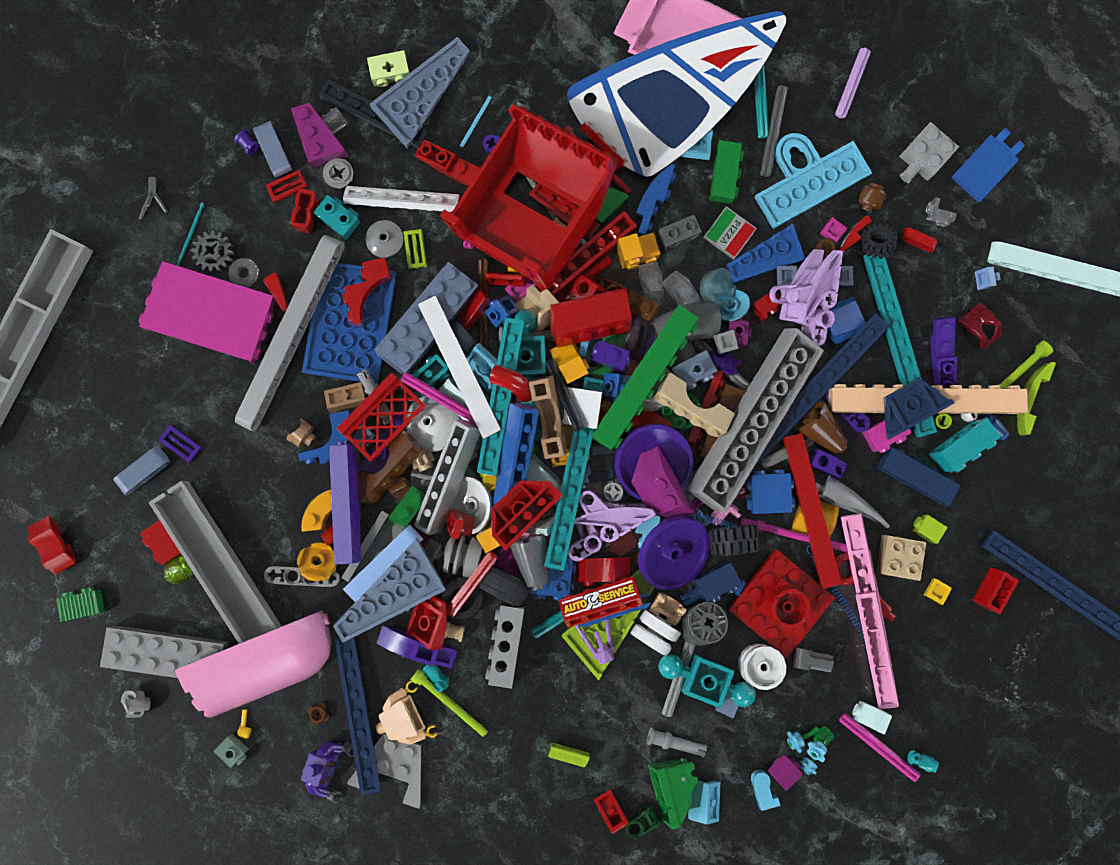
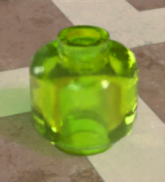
M177 556L165 565L164 576L168 582L179 585L192 577L193 571L183 556Z

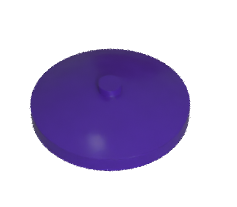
M646 424L637 427L623 438L617 448L614 460L616 476L623 488L637 499L642 500L632 484V479L639 456L642 452L655 446L660 448L682 488H684L691 476L693 468L691 448L686 439L669 426Z
M687 516L671 517L655 526L644 539L638 556L639 570L645 580L652 586L663 590L675 589L690 582L701 571L709 555L710 539L706 529L695 519Z

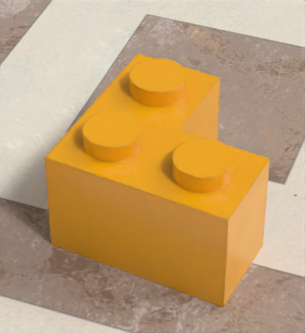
M636 233L618 239L616 249L622 268L631 270L639 267L638 264L644 262L652 264L660 256L654 233L640 237Z

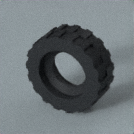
M462 575L452 576L449 580L445 581L446 590L439 593V599L446 603V607L452 601L451 596L454 590L462 588L468 577ZM479 586L470 595L468 604L461 607L454 618L459 620L467 619L479 611L483 600L482 589Z

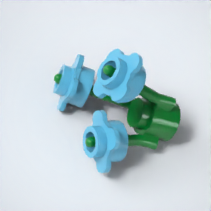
M816 726L812 731L802 736L798 732L793 734L790 731L787 732L789 736L787 739L788 745L792 750L796 749L799 753L802 752L801 748L805 746L803 740L815 735L813 738L814 742L808 743L809 749L807 750L812 758L809 760L804 757L798 763L801 765L799 768L803 773L816 775L815 770L817 766L814 764V761H825L826 746L834 738L833 733L825 726H822L820 729Z

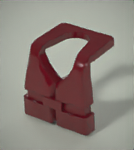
M979 303L970 312H967L958 319V324L966 327L968 331L980 338L981 349H985L1002 335L1001 322L982 303ZM985 324L996 326L995 333L990 340H987L982 331V326Z

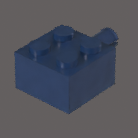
M724 561L694 577L692 581L695 588L680 595V598L683 600L685 607L700 598L706 602L714 603L721 599L720 595L737 591L739 589L738 586L742 583L732 564Z

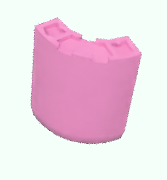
M319 611L175 670L176 675L185 693L190 692L194 698L192 700L194 707L198 711L203 710L205 717H215L306 680L319 672L330 656L332 646L329 628L330 619L327 613L324 614L323 611Z

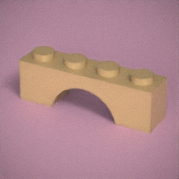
M668 373L663 378L653 395L661 405L670 407L677 415L686 417L693 425L702 427L709 435L719 437L726 433L735 413L721 404H717L710 409L697 407L687 395L686 382L672 373Z

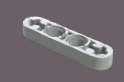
M272 566L267 568L264 573L265 580L271 584L334 587L341 581V575L337 570L333 573V576L337 579L330 583L329 579L323 581V583H320L321 581L312 583L301 575L299 567ZM273 569L275 573L280 574L283 573V569L285 570L283 577H275L274 580L273 577L269 576V573L273 572ZM291 570L298 573L296 581H291L288 578V573Z

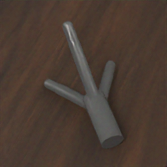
M155 177L148 178V197L139 215L140 220L143 219L147 208L150 207L153 197L165 213L168 212L156 193Z

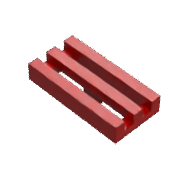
M300 169L266 184L274 203L297 194L300 188H309ZM299 176L300 179L272 191V188Z

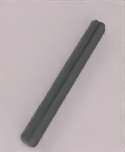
M779 85L776 91L769 135L760 175L764 177H769L772 172L788 88Z

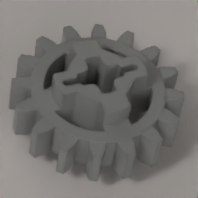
M205 231L203 238L198 235L199 241L193 242L196 248L191 249V252L195 253L192 259L197 261L196 265L198 267L202 266V270L205 272L209 268L211 273H214L215 269L222 272V266L228 268L226 263L227 261L232 262L233 260L229 257L234 255V252L230 250L234 246L228 243L230 239L224 237L221 232L216 234L215 231H211L210 235Z

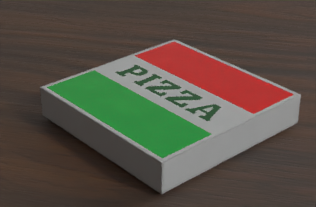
M726 206L703 238L734 260L757 228Z

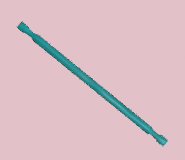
M202 202L200 204L199 211L196 214V217L194 219V222L192 224V227L190 229V232L188 234V237L186 239V242L184 244V247L182 249L176 266L180 267L181 262L183 260V257L185 255V252L187 250V247L189 245V242L191 240V237L201 215L202 208L205 205Z

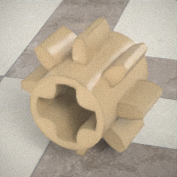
M423 449L418 458L412 461L411 464L414 470L419 469L420 472H423L433 467L432 461L435 459L431 451L427 453Z

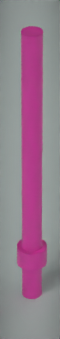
M741 518L740 525H757L758 532L766 531L809 542L807 534L769 525L765 521L758 519L754 521ZM830 540L833 549L848 553L846 544Z

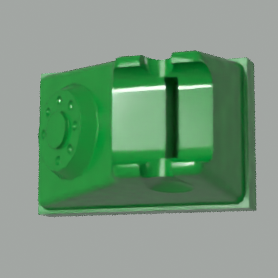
M686 758L649 763L648 768L661 818L672 830L679 828L691 807L692 792L698 784L697 776L693 777L691 775V771L695 769L694 763L687 762Z

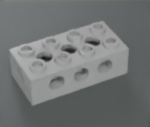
M502 603L500 607L496 608L495 620H498V625L494 626L491 639L495 640L494 646L491 645L488 658L492 660V663L488 665L485 679L489 680L488 685L512 689L525 606L516 607L508 603ZM510 621L513 627L506 629L503 626V622ZM507 641L510 647L503 648L500 642ZM504 661L507 666L499 667L497 662Z

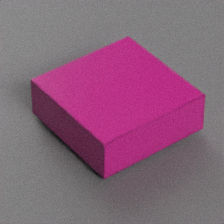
M832 217L820 234L836 244L847 230V227Z

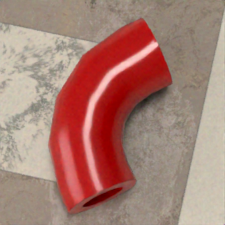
M497 364L494 365L490 375L491 384L511 391L521 402L532 400L529 380L512 369Z

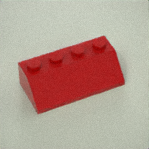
M625 288L550 305V328L557 348L631 331L632 316Z

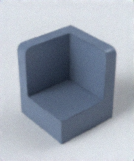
M358 430L352 438L354 440H363V430ZM367 430L366 440H376V434L371 430ZM366 443V451L373 443Z

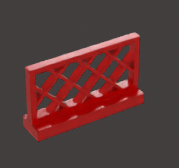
M391 373L336 429L370 462H373L427 406ZM401 386L404 389V398L394 399V391ZM408 401H416L420 405L414 412H407ZM384 402H391L390 412H380L381 405ZM394 402H404V412H394ZM390 415V426H380V416ZM394 415H404V422L400 426H394ZM370 416H377V426H367V419ZM376 429V440H366L367 430ZM380 429H390V436L387 440H380ZM356 430H363V440H354L351 435ZM366 443H376V451L371 456L366 452Z

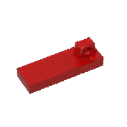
M589 121L584 122L580 129L603 151L618 159L615 170L623 167L628 160L626 158L623 159L616 152L617 149L613 145L610 146L603 139L601 133H596L590 127L592 124Z

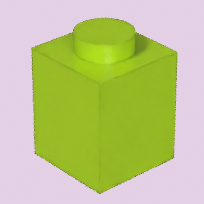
M922 515L914 521L913 526L915 527L912 531L928 542L938 544L948 527L929 515Z

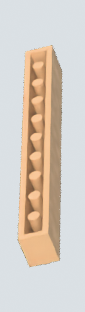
M845 384L834 385V388L828 390L829 409L831 413H884L883 397L904 385H892V388H885V385H873V388H865V385L859 384L853 385V388H846ZM931 385L932 388L940 391V394L953 400L955 403L938 413L1022 414L1028 412L1027 389H1020V386H1008V389H1001V386L993 385L988 386V389H981V385L969 386V389H962V385H951L950 388H943V385Z

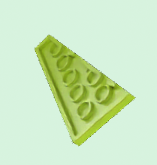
M638 569L630 577L634 576L640 595L647 594L649 597L655 587L645 580ZM641 610L609 619L612 645L615 652ZM605 621L588 627H580L595 650L599 647L595 631L599 632L603 645L607 644L608 646ZM576 627L568 628L561 636L599 680L610 662L600 664L598 659L595 660Z

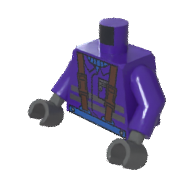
M325 742L309 754L301 776V780L306 782L305 786L309 793L323 798L326 797L333 803L339 802L334 799V796L336 794L342 795L341 792L333 788L328 790V788L330 787L341 752L344 751L349 757L354 756V753L350 751L353 748L352 742H346L344 745L342 743Z

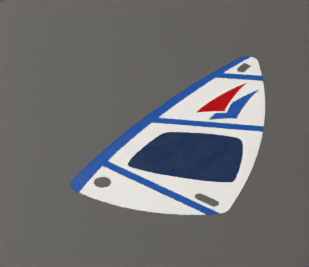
M775 11L720 24L670 40L621 60L573 84L567 92L568 100L580 123L583 124L589 121L592 124L590 127L596 133H601L603 139L610 146L613 145L617 149L616 152L623 159L626 158L628 160L624 166L643 176H652L698 142L736 103L771 53L786 24V17L782 12ZM774 20L777 27L765 31L763 25ZM587 93H594L597 100L594 105L589 106L584 103V96ZM640 148H645L651 162L649 167L643 165L639 154Z

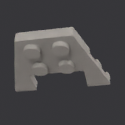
M384 733L374 746L378 773L409 783L403 803L419 809L421 805L422 745L418 743L406 744L397 740L391 741L387 734ZM355 771L347 784L359 788L357 771Z

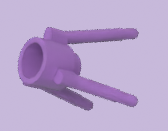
M609 620L605 621L608 646L607 644L603 645L599 632L595 631L599 645L596 650L580 626H575L595 660L598 659L600 664H605L614 659L612 653L615 651L612 645Z

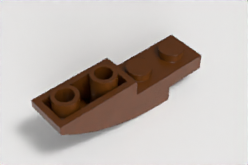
M598 274L593 278L594 281L607 289L605 292L625 288L631 315L638 319L641 318L652 323L661 309L658 303L628 290L627 287Z

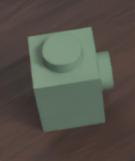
M232 733L214 750V753L231 768L235 764L239 766L247 758L245 753L249 749Z

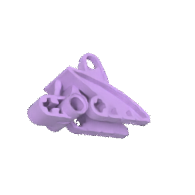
M814 249L804 260L791 283L777 285L770 290L771 301L782 304L779 319L802 324L801 332L818 346L824 344L827 327L832 326L835 320L834 313L829 308L835 306L838 294L836 293L839 288L838 279L840 278V265L842 264L843 251L833 250L823 261L824 250ZM779 289L781 291V297L777 300L775 298V292ZM818 305H820V306L822 307V309H816V308H817Z
M593 487L585 489L579 498L584 512L576 515L574 521L581 538L570 546L568 550L569 557L574 561L583 560L592 553L597 552L604 541L613 542L631 531V529L642 524L643 521L645 522L655 516V511L652 508H646L644 503L612 502L607 500ZM585 495H592L594 501H588ZM582 524L586 525L588 531L586 535L584 534ZM596 525L603 526L601 531L598 529ZM609 528V530H611V528H612L615 532L612 533V531H611V532L609 533V532L607 531V529ZM590 538H596L598 544L592 543ZM583 546L585 547L580 554L574 553V550L576 548L580 549Z

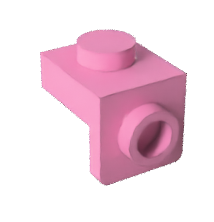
M733 504L730 505L726 513L713 510L710 514L712 518L715 517V520H718V523L728 513L737 519L741 515L738 513L739 509Z

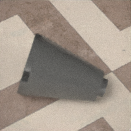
M546 535L518 540L510 546L527 587H532L533 591L544 589V584H547L548 568L544 567L549 539Z

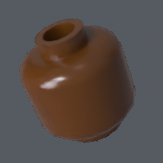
M870 182V185L863 187L858 202L863 205L862 209L873 212V209H881L887 194L884 191V187Z

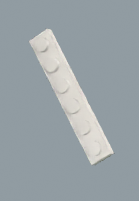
M346 186L343 202L344 204L422 209L428 211H443L445 209L448 212H452L459 202V194Z

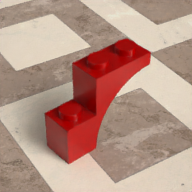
M385 257L363 262V269H360L363 281L366 280V282L344 287L345 293H342L345 305L348 304L350 310L347 312L348 320L355 327L363 326V308L370 293L380 284L392 280Z

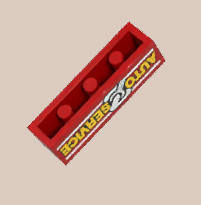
M634 576L621 578L615 583H605L596 589H586L577 595H567L559 600L563 619L568 628L643 605Z

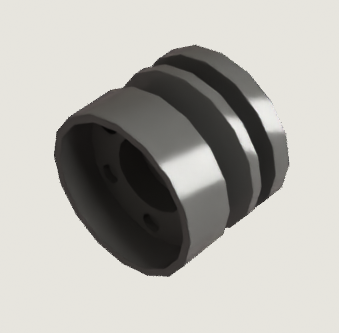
M704 602L687 608L679 621V630L686 642L694 646H704L718 642L725 636L728 630V619L720 606L712 602Z

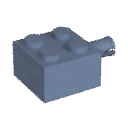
M707 350L670 370L673 375L686 382V392L694 389L698 382L704 384L714 378L713 374L717 371Z

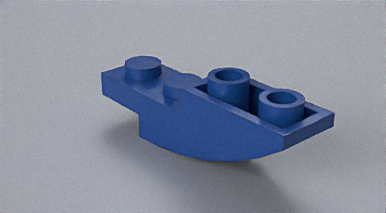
M671 164L665 168L646 190L635 216L642 219L638 237L650 234L653 225L649 223L651 216L655 217L658 209L657 205L662 206L664 200L668 201L671 192L668 186L669 183L674 182L676 172H673L675 165Z

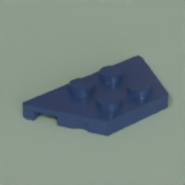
M920 378L883 397L886 439L890 440L955 404L954 401L940 394V391L928 386Z

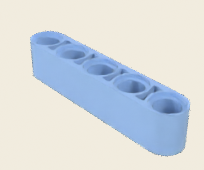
M409 525L343 590L356 602L416 538L420 542L423 538Z

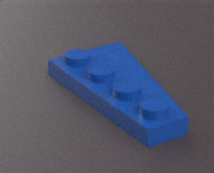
M789 225L781 232H778L765 242H762L749 252L727 264L726 267L732 284L776 270L777 266H788L804 261L805 257L794 225Z

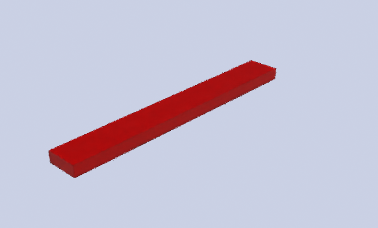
M803 434L784 437L783 442L821 589L841 585Z

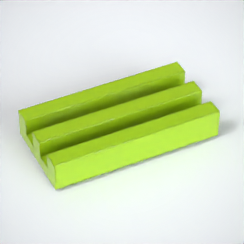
M423 230L403 231L408 269L428 267ZM416 234H419L423 263H419ZM408 235H412L415 264H412Z

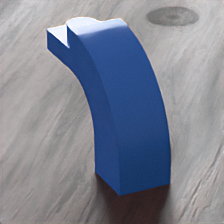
M347 410L329 414L332 425L330 440L319 449L298 453L299 460L302 462L306 461V464L318 462L317 459L319 458L320 464H329V446H337L336 442L348 441V445H350L351 442L336 428L352 412Z

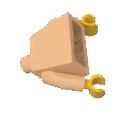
M409 681L404 689L400 688L388 697L383 706L384 712L379 715L381 722L376 724V731L380 735L386 733L391 741L397 740L401 743L413 744L424 740L426 736L434 738L437 735V732L432 734L428 732L429 729L436 727L434 724H429L426 730L423 731L425 726L411 695L407 696V693H413L417 690V688L413 691L409 690L408 685L412 681Z

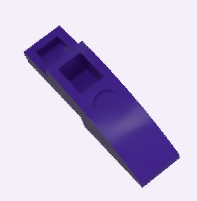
M953 316L933 318V334H931L934 385H943V388H950L951 385H956L957 357L954 355L955 318Z
M382 625L376 642L378 645L394 653L430 666L436 664L452 668L457 654V648L444 644L441 650H429L423 643L410 636L406 631L387 625Z

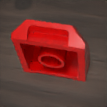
M433 596L416 605L406 633L419 640L429 650H441L447 628L446 603Z

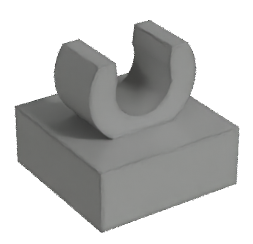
M734 330L714 335L718 354L738 349Z

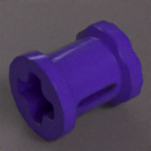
M246 129L240 131L234 138V142L240 144L245 149L247 155L256 152L260 146L258 141H254L250 137Z

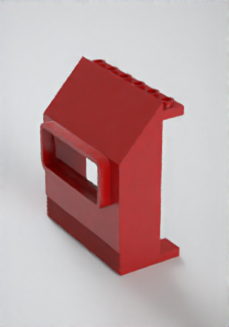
M512 104L508 110L512 121L452 213L444 209L440 217L454 235L549 290L600 212L618 159L527 110L525 107H517ZM517 173H521L579 206L566 228L504 194Z

